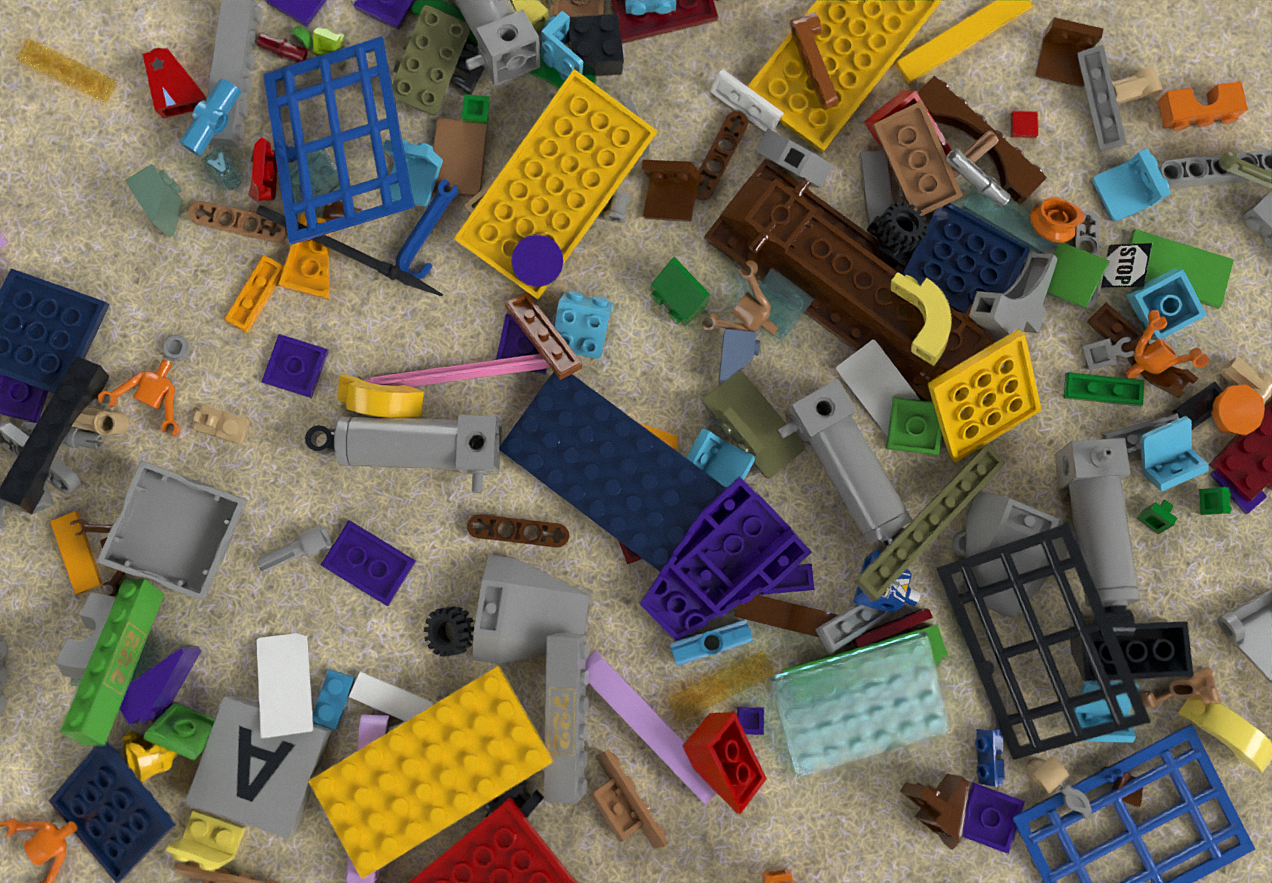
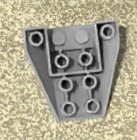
M979 491L973 497L966 515L965 558L1060 526L1064 522L1057 517L1013 499ZM1062 537L1052 540L1060 561L1066 556L1068 551ZM1041 544L1011 554L1019 574L1049 565ZM1001 558L971 568L979 588L1008 578ZM1048 577L1024 584L1029 600ZM964 581V593H965V592H968L969 590H968V588H967V586H966V583H965V581ZM1013 588L983 598L987 608L1008 617L1015 618L1021 611Z
M489 554L480 589L473 633L472 660L501 664L545 656L547 654V636L554 633L584 634L590 595L516 558Z

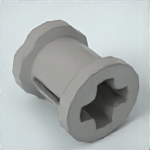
M616 191L609 200L608 209L604 212L603 217L608 221L625 223L626 217L624 214L626 205L630 202V195Z

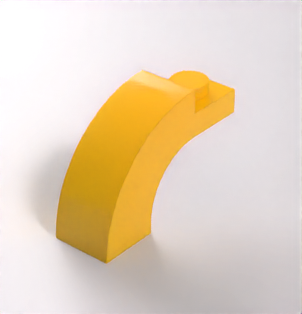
M349 374L339 375L337 400L345 403L346 409L366 415L387 418H415L422 415L424 392L408 385H378L363 381Z

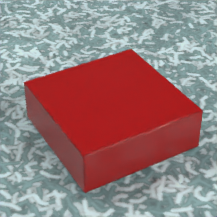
M1012 111L1011 138H1037L1038 111Z

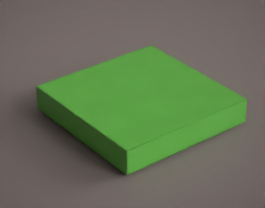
M1060 243L1054 253L1058 260L1047 294L1086 309L1110 261L1068 244Z
M893 397L886 449L939 455L942 431L933 401Z
M174 702L147 729L144 740L195 760L206 747L215 719Z

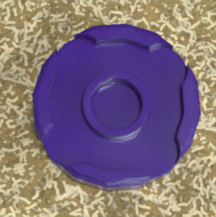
M538 234L527 236L513 250V270L517 277L527 285L534 287L549 285L558 278L562 271L564 262L562 251L557 243L547 236Z

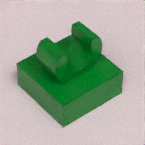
M464 94L462 122L488 124L490 97Z
M1229 487L1199 489L1200 514H1230L1232 507H1230L1229 497H1231V493L1229 492Z
M1165 499L1161 505L1155 502L1143 509L1137 517L1139 521L1157 534L1174 526L1178 518L1170 513L1173 505Z

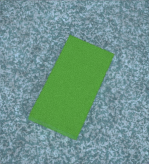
M1137 229L1132 232L1129 244L1152 243L1145 283L1171 269H1184L1200 303L1217 309L1222 307L1234 259Z

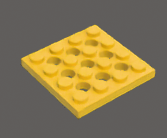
M1020 329L1015 330L928 383L947 452L954 463L1042 411L1026 335ZM960 389V393L955 396L956 392Z

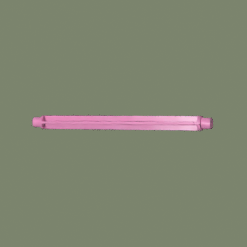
M541 354L376 376L363 381L386 386L408 385L417 387L551 367Z

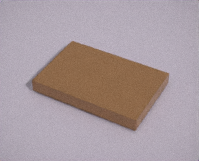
M437 118L433 151L443 159V163L433 190L434 194H437L439 191L438 185L444 179L450 182L446 193L450 192L454 185L459 188V196L474 197L481 191L488 124L462 122V120Z

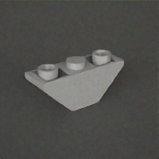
M767 129L756 149V152L802 178H806V180L820 188L834 166L770 129Z

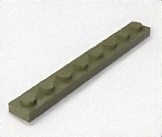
M988 444L983 446L858 576L854 582L872 602L878 600L1003 467L1005 461Z

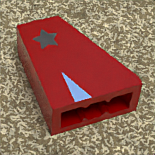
M155 48L151 52L142 54L154 110L163 119L193 112L199 102L207 100L206 95L168 48Z

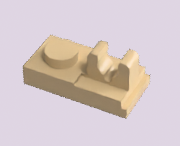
M201 405L200 410H196L193 421H195L193 430L242 445L251 420Z

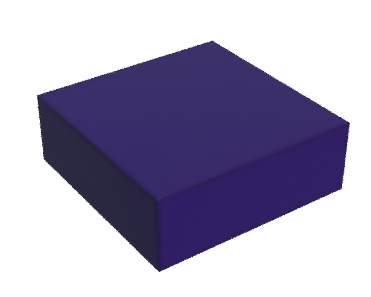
M737 706V718L745 734L764 735V707Z

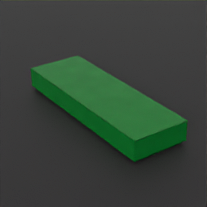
M1067 372L1065 373L1063 399L1141 407L1143 406L1144 380Z

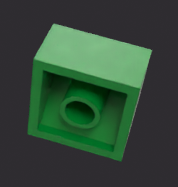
M675 256L667 263L650 286L652 291L650 296L659 306L664 304L670 310L668 315L676 324L681 322L686 326L708 306L710 293Z

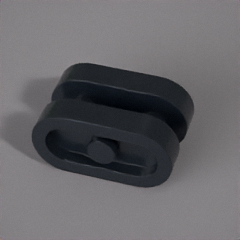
M525 779L507 790L500 799L497 797L492 799L484 807L487 811L484 817L486 818L509 798L513 801L517 797L523 803L520 811L527 818L544 799V796L538 790L530 795L524 789L528 784V781Z

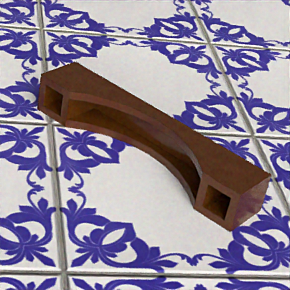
M933 76L917 92L935 123L952 126L965 132L976 141L990 130L998 137V143L988 150L987 153L995 165L1001 188L1010 194V198L1019 206L1047 178L1039 166L1027 160L1019 148L1013 147L1006 141L1005 136L1000 131L994 130L981 114L975 113L968 106L966 100L955 95L943 80Z

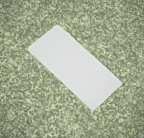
M871 340L836 367V370L886 436H888L892 398L920 400L875 340Z
M293 633L258 638L257 662L261 737L269 738L313 731L307 636Z

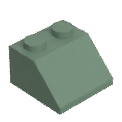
M151 164L125 181L151 223L168 237H172L175 234L183 203L178 194L182 190L164 169L159 171Z

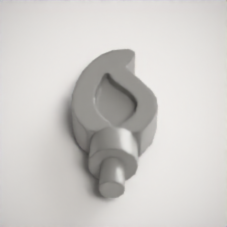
M1062 782L1059 786L1061 787L1060 791L1063 794V801L1066 807L1080 812L1082 818L1088 820L1091 816V807L1086 796L1081 791L1071 788L1068 783Z

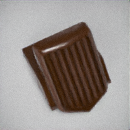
M946 774L936 789L929 784L924 786L918 782L916 784L905 783L900 792L921 808L915 815V818L939 835L943 844L950 850H954L961 842L969 793L968 781L963 776Z

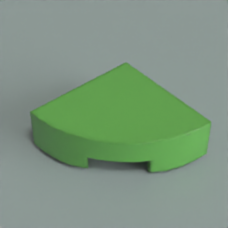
M296 26L290 31L308 50L313 46V39L304 28Z

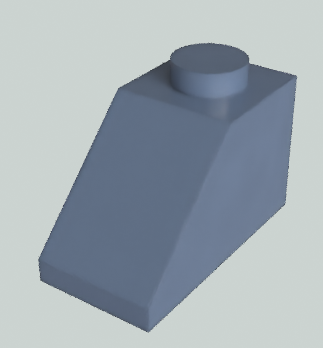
M724 330L718 384L726 382L737 372L749 365L754 355L758 356L760 340H755L756 332Z

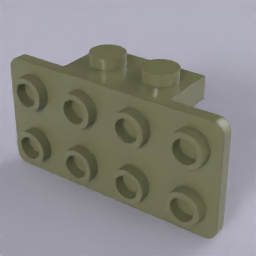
M426 5L423 7L412 36L407 35L402 47V49L406 50L403 58L398 57L393 70L396 72L392 83L395 100L432 116L438 113L470 32V27L466 22Z
M742 371L737 372L704 397V406L720 423L721 429L735 441L738 448L755 457L753 464L765 478L770 479L805 450V445L795 433L785 438L779 436L777 431L779 428L787 425L786 422Z

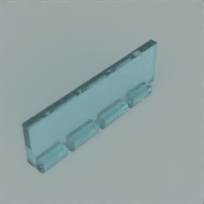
M975 186L972 188L962 206L963 210L1037 253L1055 254L1060 243L1046 240L1036 234L1029 219L1031 210L1023 207L1020 212L1017 211L1020 204L1011 198L1005 206L1002 205L1001 208H998L989 198L980 195Z

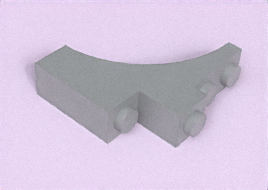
M1030 253L1020 276L1005 293L977 291L969 316L983 331L989 334V337L994 342L999 341L1017 329H1020L1022 332L1039 334L1046 312L1043 303L1058 260L1054 254Z

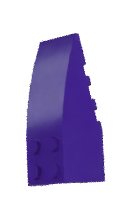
M739 476L699 513L641 600L640 605L678 641L707 625V622L715 617H721L741 603L745 604L752 600V597L763 591L765 593L775 587L807 558L812 551L762 496Z

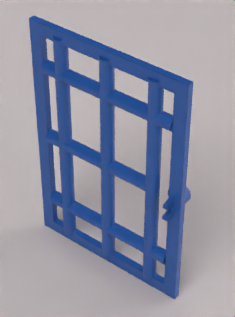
M382 36L263 74L287 234L291 245L415 208L387 54ZM375 51L377 66L368 68L366 53ZM356 57L358 72L332 80L330 65ZM320 68L322 83L296 91L294 76ZM378 76L387 117L379 121L371 85V78ZM284 80L286 95L278 97L276 82ZM361 82L368 124L341 132L334 90ZM324 94L331 135L304 143L298 102ZM286 105L289 108L294 147L287 146L285 143L280 107ZM389 129L396 172L392 174L387 173L380 131ZM370 135L378 178L350 186L343 143ZM333 146L340 189L313 197L306 154ZM296 160L303 201L297 203L294 201L289 163ZM399 183L401 199L392 201L390 185ZM380 188L382 205L355 213L352 197ZM342 200L344 217L317 224L315 208ZM305 211L307 228L299 230L297 213Z
M1192 724L1175 731L1108 767L1102 768L1101 771L1071 786V788L1085 794L1104 783L1113 784L1117 777L1123 776V773L1157 755H1160L1163 764L1127 782L1120 790L1115 788L1089 802L1091 814L1113 804L1126 831L1085 853L1078 854L1066 830V827L1083 819L1081 813L1073 810L1060 817L1056 808L1065 804L1062 792L1011 817L1044 883H1057V880L1074 871L1080 883H1092L1085 865L1129 842H1132L1145 869L1119 883H1145L1149 880L1152 883H1164L1160 874L1207 850L1211 857L1210 859L1165 882L1194 883L1256 850ZM1187 740L1191 749L1173 758L1169 749ZM1197 760L1210 787L1192 796L1179 768ZM1169 774L1182 801L1135 825L1124 801L1121 799ZM1216 797L1229 825L1211 834L1198 806ZM1188 812L1201 839L1154 863L1141 836ZM1046 814L1050 823L1032 832L1028 823ZM1056 833L1069 861L1050 870L1037 842ZM1235 835L1238 844L1220 852L1217 844Z

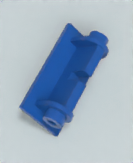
M976 729L975 746L978 756L976 773L979 784L993 787L1003 785V780H1005L1004 759H996V754H1004V737L1001 735L1000 729Z

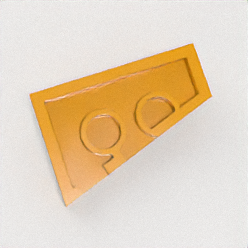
M302 213L299 223L307 226L306 216ZM316 217L317 224L327 222L326 219ZM311 239L292 244L278 285L285 289L330 301L329 248Z

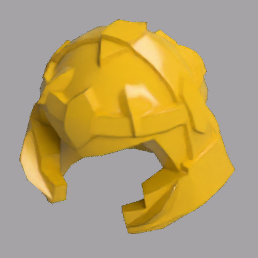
M128 731L122 737L126 764L135 772L141 782L171 768L173 759L177 757V753L144 740V737L135 731Z

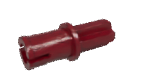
M260 33L257 37V46L276 53L279 58L285 57L296 62H303L308 56L307 48L294 45L285 38L280 40L264 33Z

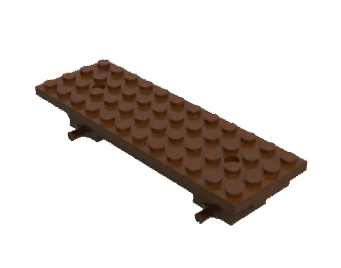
M765 158L720 214V217L704 236V240L749 273H751V268L746 265V262L754 261L758 266L754 277L856 352L871 340H875L921 400L933 401L928 387L929 382L995 343L989 337V334L978 327L976 322L969 316L973 303L965 314L949 306L951 311L950 334L945 350L934 366L912 353V343L925 325L924 317L915 305L891 291L892 279L897 272L902 274L907 261L902 258L895 268L876 256L874 253L881 244L877 239L808 190V187L811 185L809 180L806 182V178L803 177L800 182H797ZM960 389L956 392L955 396L960 393Z

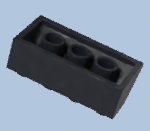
M1188 621L1135 623L1133 636L1117 637L1134 679L1194 676ZM1099 631L1090 633L1108 679L1121 680L1104 638L1100 635ZM1080 638L1070 639L1071 654L1083 681H1097Z

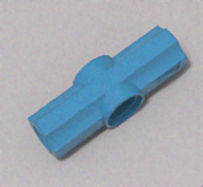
M220 78L208 99L199 102L195 107L193 122L179 143L195 155L201 156L215 133L219 134L225 129L229 120L228 113L242 93L240 89L231 82Z
M746 619L670 643L676 666L753 642L749 625ZM708 635H715L718 639V646L714 650H708L704 646V640Z

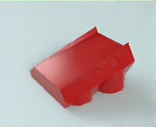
M261 137L254 144L251 157V162H253L252 180L248 193L257 203L275 200L278 177L275 150H271L270 142Z

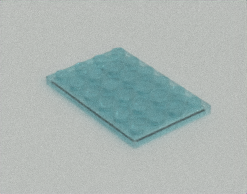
M925 631L769 678L796 778L950 732L930 640Z

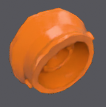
M1053 197L1045 199L1042 204H1036L1029 215L1036 234L1046 240L1057 243H1065L1075 236L1076 226L1085 221L1084 212L1079 207L1067 200Z
M1247 384L1229 386L1216 397L1211 415L1221 432L1247 435L1261 425L1265 410L1264 400Z

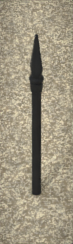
M263 205L258 207V215L286 227L284 215ZM298 222L299 230L307 228V226ZM327 235L311 239L377 270L386 277L389 276L391 280L397 279L405 285L443 296L441 292L417 277L400 270L399 266H393L385 261H380Z

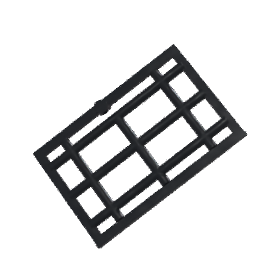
M1069 522L936 568L1013 760L1151 723ZM1060 537L1063 538L1070 558L1061 561L1052 543V540ZM1041 544L1049 565L1019 574L1011 554ZM1001 558L1008 578L979 588L971 568ZM1075 568L1096 620L1085 623L1064 571ZM960 571L969 590L962 594H959L951 575ZM1054 575L1074 627L1044 636L1024 584ZM1013 588L1033 639L1003 648L983 598ZM973 601L1018 713L1007 714L992 677L995 670L994 664L984 657L963 604ZM1101 630L1122 683L1110 684L1090 633ZM1079 637L1100 689L1069 698L1048 646ZM1038 649L1058 701L1028 709L1008 658ZM1127 693L1135 714L1124 717L1116 696ZM1105 699L1113 720L1081 728L1074 708ZM1063 711L1071 731L1040 740L1033 720ZM1023 724L1030 743L1019 744L1013 725Z

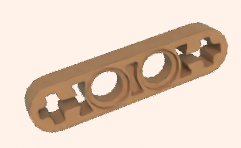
M205 201L194 202L188 210L191 220L200 226L273 243H279L287 236L286 227L257 213ZM202 208H204L208 214L213 215V219L202 215L199 219L196 212L202 211ZM226 213L232 214V222L229 225H221V216ZM249 219L257 220V227L252 231H246L244 228L246 221ZM263 221H265L264 225L269 228H275L277 225L281 230L280 233L276 232L273 236L269 230L263 229Z

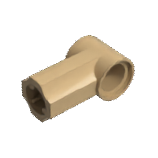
M1154 67L1142 69L1131 77L1113 82L1118 104L1138 98L1142 101L1144 97L1151 96L1153 98L1163 92Z
M1238 356L1232 358L1221 370L1220 374L1233 385L1247 384L1263 397L1264 403L1272 395V377L1265 373H1258Z
M87 406L75 420L72 427L98 432L101 435H120L128 430L129 419L122 412H111ZM111 418H112V420H113V427H112V428H111V426H110V420H111Z
M1052 756L1048 760L1032 759L1026 764V775L1047 794L1069 777L1066 769Z

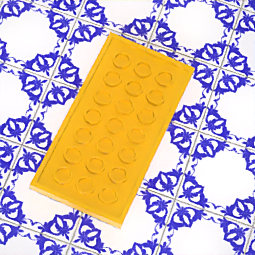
M816 0L805 15L815 12L819 16L822 34L815 36L814 39L837 94L838 105L828 110L822 109L791 32L747 87L783 112L779 123L823 154L939 7L942 0Z
M573 69L454 237V240L539 300L549 285L534 287L527 285L517 277L512 266L513 250L517 244L527 236L537 234L547 236L555 241L561 249L564 265L658 131Z
M497 666L308 782L360 878L363 879L553 763L554 760L500 666Z

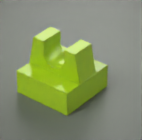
M317 27L314 30V54L321 56L342 49L344 43L343 34L339 33L337 35L328 28L322 29Z

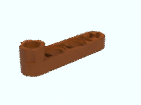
M813 12L791 20L790 29L822 109L828 110L838 105L837 94L814 39L815 36L822 34L818 14L816 15Z

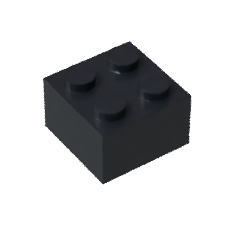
M618 14L570 17L568 46L583 61L582 75H592L594 77L622 75L624 56Z

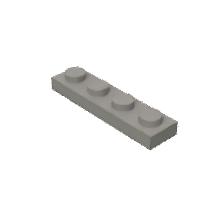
M1104 45L1077 53L1100 151L1127 145Z

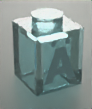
M223 146L201 159L215 182L224 192L236 189L241 185V181L246 178Z

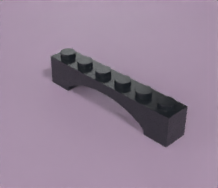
M78 356L75 357L0 486V500L3 503L32 515L45 492L43 488L49 469L63 439L81 412L93 399H98V395L106 385L109 375L101 365Z

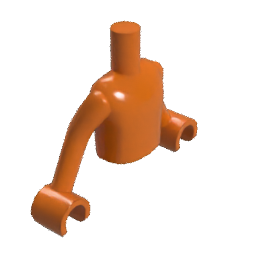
M1152 310L1147 315L1149 324L1134 351V358L1137 363L1125 370V373L1130 379L1144 370L1152 374H1159L1173 365L1192 361L1195 367L1201 368L1208 364L1209 359L1206 354H1202L1200 348H1193L1189 354L1177 356L1171 346L1161 338L1147 346L1154 331L1161 330L1167 325L1166 318L1164 316L1160 317L1159 311Z
M164 359L156 372H140L111 392L103 391L98 395L99 403H103L105 398L110 396L111 401L108 406L112 408L117 405V397L140 383L133 398L158 410L165 399V422L162 423L161 430L166 432L167 427L173 424L172 436L175 437L180 432V426L173 420L175 386L166 378L172 363Z
M10 818L1 822L0 827L7 825L9 828V832L3 836L4 838L14 835L18 831L39 830L36 835L24 842V850L30 861L35 865H42L50 858L56 856L45 880L39 882L54 883V879L67 854L65 838L77 830L76 824L70 821L59 829L49 821L19 823L17 819Z

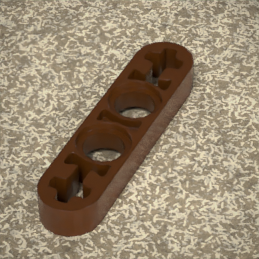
M733 111L726 117L699 169L700 178L698 185L701 186L707 176L710 178L707 184L709 191L704 190L703 193H699L698 187L696 199L701 201L709 199L718 186L746 132L748 118L743 112ZM740 119L742 126H737L734 135L730 133L733 124L731 121ZM721 140H729L732 143V148L728 151H723L719 148L718 143ZM711 161H717L720 163L721 169L716 173L710 172L707 164Z
M481 514L472 516L467 523L469 534L478 539L559 548L565 546L570 538L568 529L558 523ZM478 519H482L483 524L492 526L491 520H496L493 527L494 536H489L491 531L485 529L481 530L480 534H477V530L472 528L473 523L476 524ZM504 522L510 523L513 527V532L508 537H502L498 532L499 526ZM530 525H534L539 529V535L534 540H528L524 535L525 529ZM543 526H548L546 532L555 533L556 528H560L561 533L565 534V538L560 539L559 543H554V538L546 537V542H541L544 535Z

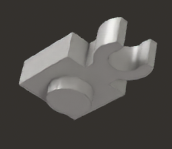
M1124 337L1115 345H1112L1111 338L1083 345L1089 369L1094 370L1116 364L1117 355L1125 358L1134 355V350L1125 352L1122 349V344L1131 341V337Z

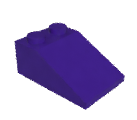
M199 646L178 649L128 685L119 708L128 724L140 722L143 725L150 720L155 722L165 712L164 709L173 703L200 655L201 649Z

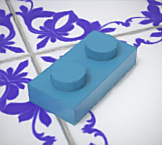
M332 669L328 670L312 715L314 723L334 730L338 729L355 677Z

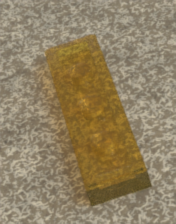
M28 38L16 58L20 63L104 104L108 102L118 84L116 80Z
M761 650L669 696L668 699L679 722L775 675L764 650Z

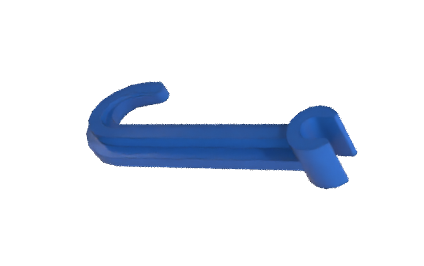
M447 179L439 183V191L396 257V266H399L400 270L408 272L420 280L429 274L433 267L432 264L427 263L418 273L410 271V264L450 202L455 200L460 193L456 185L453 186L450 192L446 193V189L450 185Z

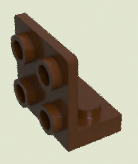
M1054 17L1043 34L1035 76L1068 85L1084 87L1085 84L1077 53L1094 48L1101 40L1104 28Z
M643 160L641 170L649 178L643 217L651 220L691 222L700 178V172L689 161Z

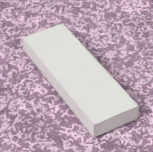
M724 69L718 73L710 89L712 94L734 110L743 112L749 121L765 132L767 129L774 131L783 115L782 111Z
M362 671L359 673L349 695L350 698L403 721L413 718L434 705V702Z

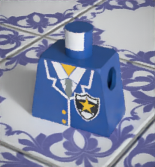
M875 550L864 558L861 573L880 555V551ZM906 569L883 595L874 602L857 586L853 603L886 612H895L903 607L905 603L915 606L920 599L921 593L909 587L912 574Z

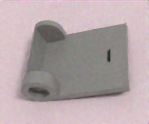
M1271 589L1220 616L1218 623L1226 637L1272 684Z

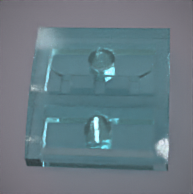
M324 149L306 154L313 197L339 190L340 185L336 163ZM296 162L290 167V176L294 199L296 202L303 201Z

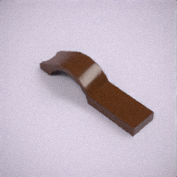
M1105 303L1087 321L1103 338H1111L1112 345H1115L1124 337H1131V341L1122 344V349L1125 352L1135 351L1143 334L1142 331L1108 303ZM1134 355L1127 357L1132 366L1137 363ZM1174 366L1159 374H1152L1146 370L1140 373L1149 383L1177 398L1184 394L1182 389L1189 382L1194 384L1199 379L1188 369H1179Z
M755 595L752 597V600L745 604L737 605L734 617L819 637L815 630L816 628L838 616L834 613L760 595Z

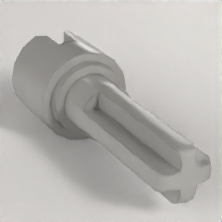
M318 524L301 532L298 540L259 557L257 561L258 567L262 572H266L301 555L314 556L332 547L330 535L325 527H321Z

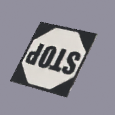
M1152 243L1109 245L1106 259L1110 261V264L1103 275L1101 288L1144 287Z

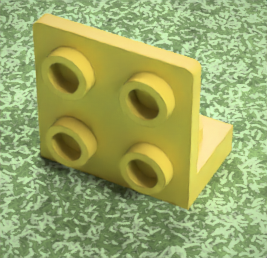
M193 810L183 837L168 844L165 851L172 853L174 859L180 861L192 860L198 862L200 868L214 871L235 858L246 827L198 810Z

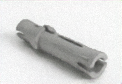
M955 148L954 151L952 150L947 155L946 162L978 189L977 192L980 195L989 198L998 208L1008 203L1010 194L998 186L997 180L994 177L985 174L958 148Z
M26 420L22 423L21 428L31 430L21 431L30 436L37 423ZM72 427L62 443L72 448L81 446L100 450L103 443L96 441L104 440V436L99 433L85 432L81 428Z

